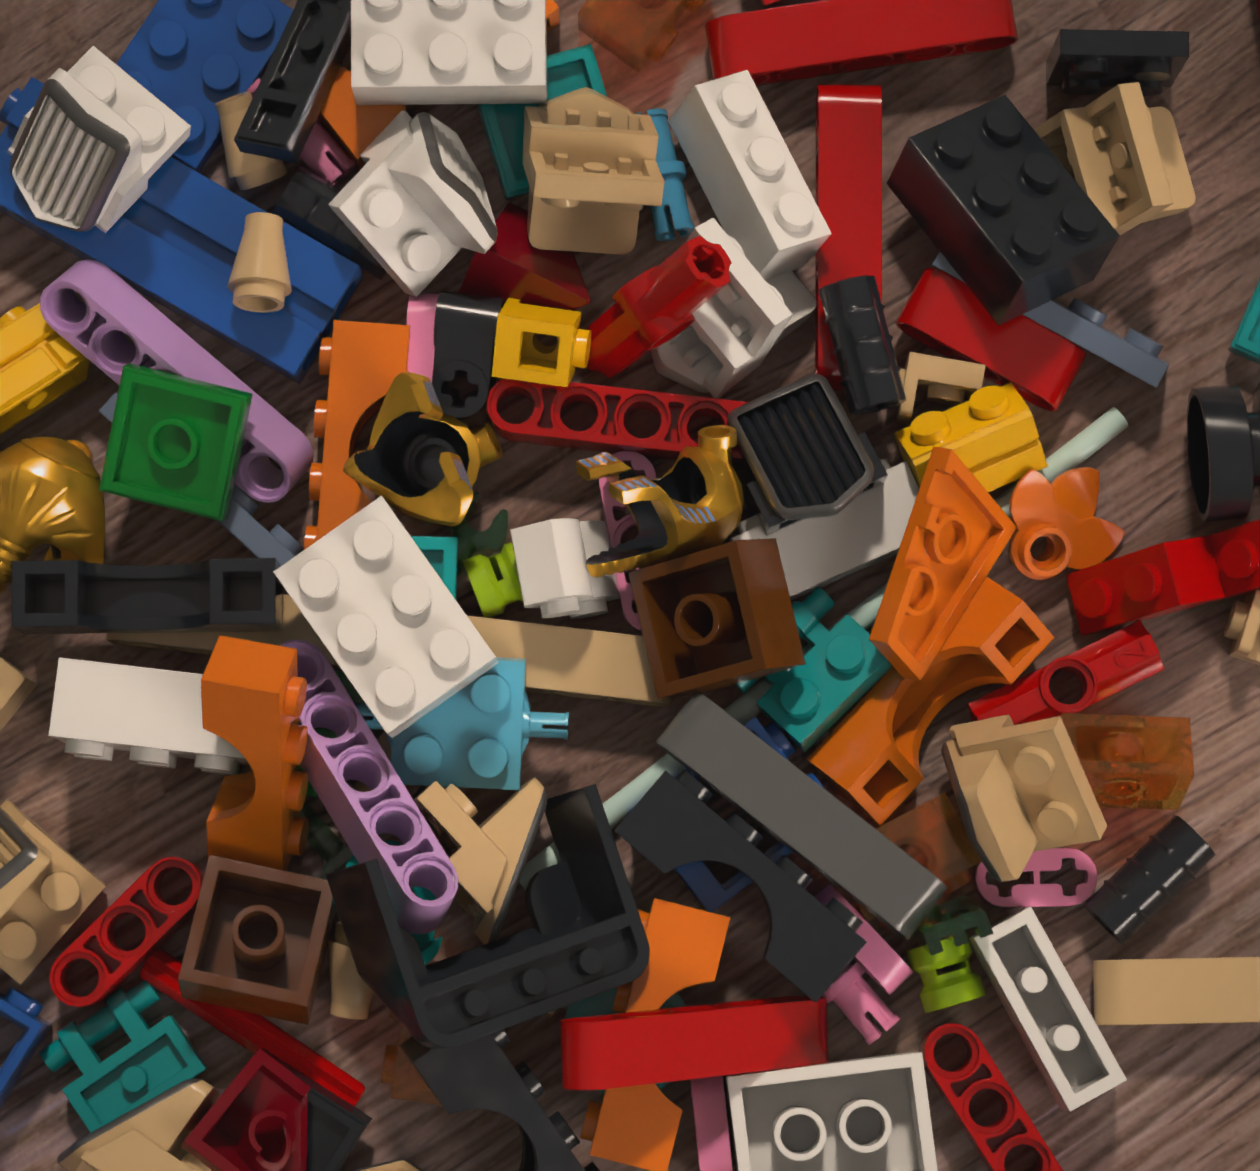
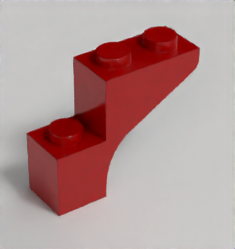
M1260 519L1209 536L1163 542L1066 574L1081 636L1122 627L1138 620L1144 621L1214 601L1249 594L1256 589L1260 590Z

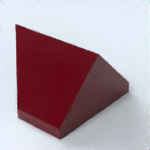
M510 202L495 220L498 232L496 242L485 254L475 251L459 293L502 297L505 299V302L508 298L520 299V303L572 311L591 303L573 251L543 250L533 247L527 234L528 211Z
M259 1048L183 1141L181 1147L212 1171H307L308 1092L311 1087Z

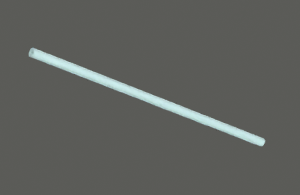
M1112 407L1046 458L1048 467L1037 472L1041 473L1051 483L1058 475L1067 470L1075 469L1129 427L1128 422L1118 409ZM1018 481L994 499L1010 519V499ZM887 583L847 613L866 631L874 625ZM839 619L836 623L830 626L827 630L830 631L841 619ZM810 644L802 648L803 655L813 648ZM762 679L726 707L724 711L742 725L746 724L761 713L756 702L771 686ZM667 753L605 801L603 807L610 828H614L624 820L665 770L675 778L686 768ZM555 842L551 843L525 864L519 880L525 890L535 873L561 862Z

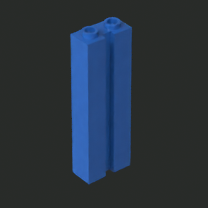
M31 77L24 90L16 88L9 95L0 112V121L6 124L0 135V212L83 260L91 259L103 263L133 289L300 385L320 351L321 338L330 335L333 330L334 320H339L364 277L360 266L283 222V238L292 289L291 294L285 297L284 307L279 311L267 313L251 312L236 307L233 304V293L229 291L227 285L244 232L245 216L250 213L266 211L172 157H169L148 179L147 190L106 233L96 226L88 231L77 232L36 220L10 174L9 167L12 156L8 154V149L14 141L24 116L35 106L44 83Z

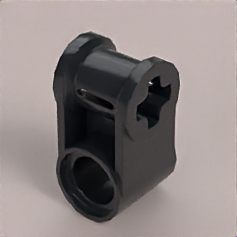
M440 291L434 320L435 354L432 385L441 409L447 415L456 418L469 417L487 404L489 392L496 382V377H492L497 315L505 304V299L502 297ZM462 370L468 372V382L478 385L479 391H475L467 397L466 401L459 400L460 393L458 389L449 387V381L459 376Z

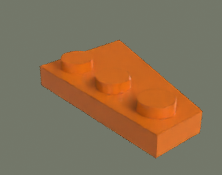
M933 446L869 637L871 643L902 677L921 681L1017 528L952 449Z

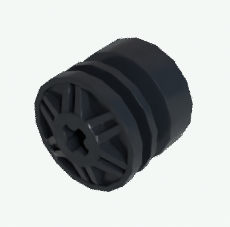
M1260 382L1255 390L1252 412H1247L1242 394L1236 385L1191 389L1187 406L1188 464L1195 506L1200 519L1204 522L1247 518L1251 509L1253 490L1258 488L1260 495Z

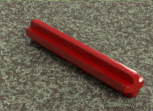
M156 949L147 958L139 974L144 981H148L150 985L253 1054L259 1048L266 1049L356 1107L365 1091L363 1083L259 1014L182 998L178 981L182 962L161 949Z

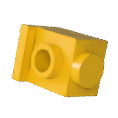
M508 298L497 315L492 377L568 387L575 374L576 367H587L590 354L591 330L580 329L581 312L520 303V299ZM536 333L556 336L558 343L554 346H545L539 342Z

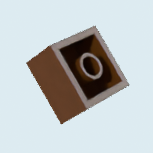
M776 538L735 540L629 572L658 699L693 695L695 691L704 693L806 664Z
M209 855L178 977L182 998L309 1025L328 946L327 940L330 937L336 912V905L334 904L328 881L326 879Z

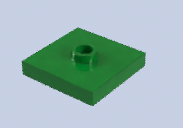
M131 363L124 365L99 491L218 521L227 519L253 394Z

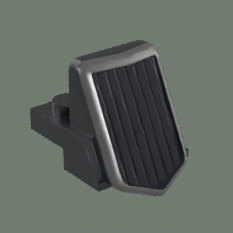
M820 374L810 375L735 408L728 415L727 426L734 427L737 431L736 447L752 482L746 485L744 500L751 516L757 514L766 536L804 519L836 515L858 495L883 485L888 476L866 433L863 432L857 435L829 381Z

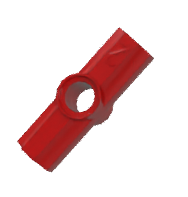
M700 235L682 244L679 249L667 257L660 265L641 273L616 291L612 297L616 303L585 329L591 330L588 369L601 372L607 378H611L627 370L630 365L642 358L643 354L647 351L659 347L688 328L695 321L692 313L731 282L729 267L732 262L720 244H713Z
M1138 620L1075 652L1056 658L1050 664L1015 680L1012 684L1004 685L967 703L966 707L972 722L1008 714L1014 725L1061 716L1063 720L1164 671L1165 668L1151 634L1143 626L1141 620ZM1060 670L1069 671L1077 677L1081 685V694L1076 703L1063 704L1052 696L1049 682L1054 672Z

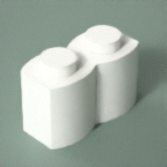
M561 518L510 529L525 608H540L542 618L570 615V619H580L607 613L606 602L620 599L616 573L613 575L605 574L598 578L592 577L586 565L588 558L593 555H599L600 552L608 551L611 548L607 522H579L578 519Z

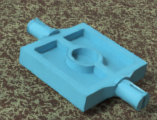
M496 657L499 662L497 665L398 735L391 738L386 733L392 749L391 764L404 785L429 786L437 781L443 787L453 784L456 787L520 790L522 755L530 737L568 740L569 712H532L525 692L527 659ZM354 703L370 729L384 730L366 703Z

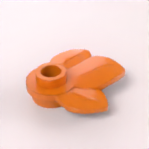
M1092 467L1070 469L1058 475L1050 483L1041 473L1030 469L1018 481L1012 491L1009 506L1011 518L1017 527L1010 540L1009 554L1012 564L1020 573L1035 580L1049 579L1062 572L1066 567L1081 570L1099 564L1118 547L1125 535L1124 530L1112 522L1094 516L1099 494L1098 470ZM1039 537H1045L1047 545L1044 552L1039 556L1032 557L1030 549L1033 542Z

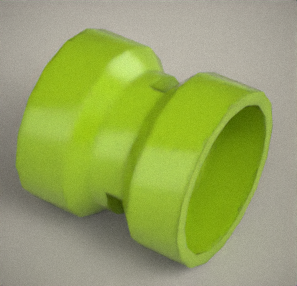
M512 542L504 544L501 553L494 556L486 557L479 554L463 560L484 618H492L502 614L508 604L518 600L523 602Z
M968 933L906 951L911 970L920 975L923 984L919 997L924 1013L954 1006L986 995L981 976L974 973L970 965L969 958L973 949ZM953 965V971L937 975L936 969Z

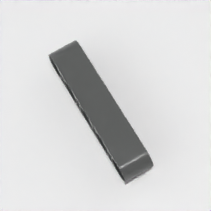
M698 691L693 693L656 740V744L903 938L909 940L948 889L940 879Z

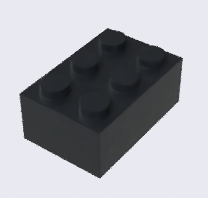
M1006 95L909 137L886 183L998 325L1093 281L1120 236Z

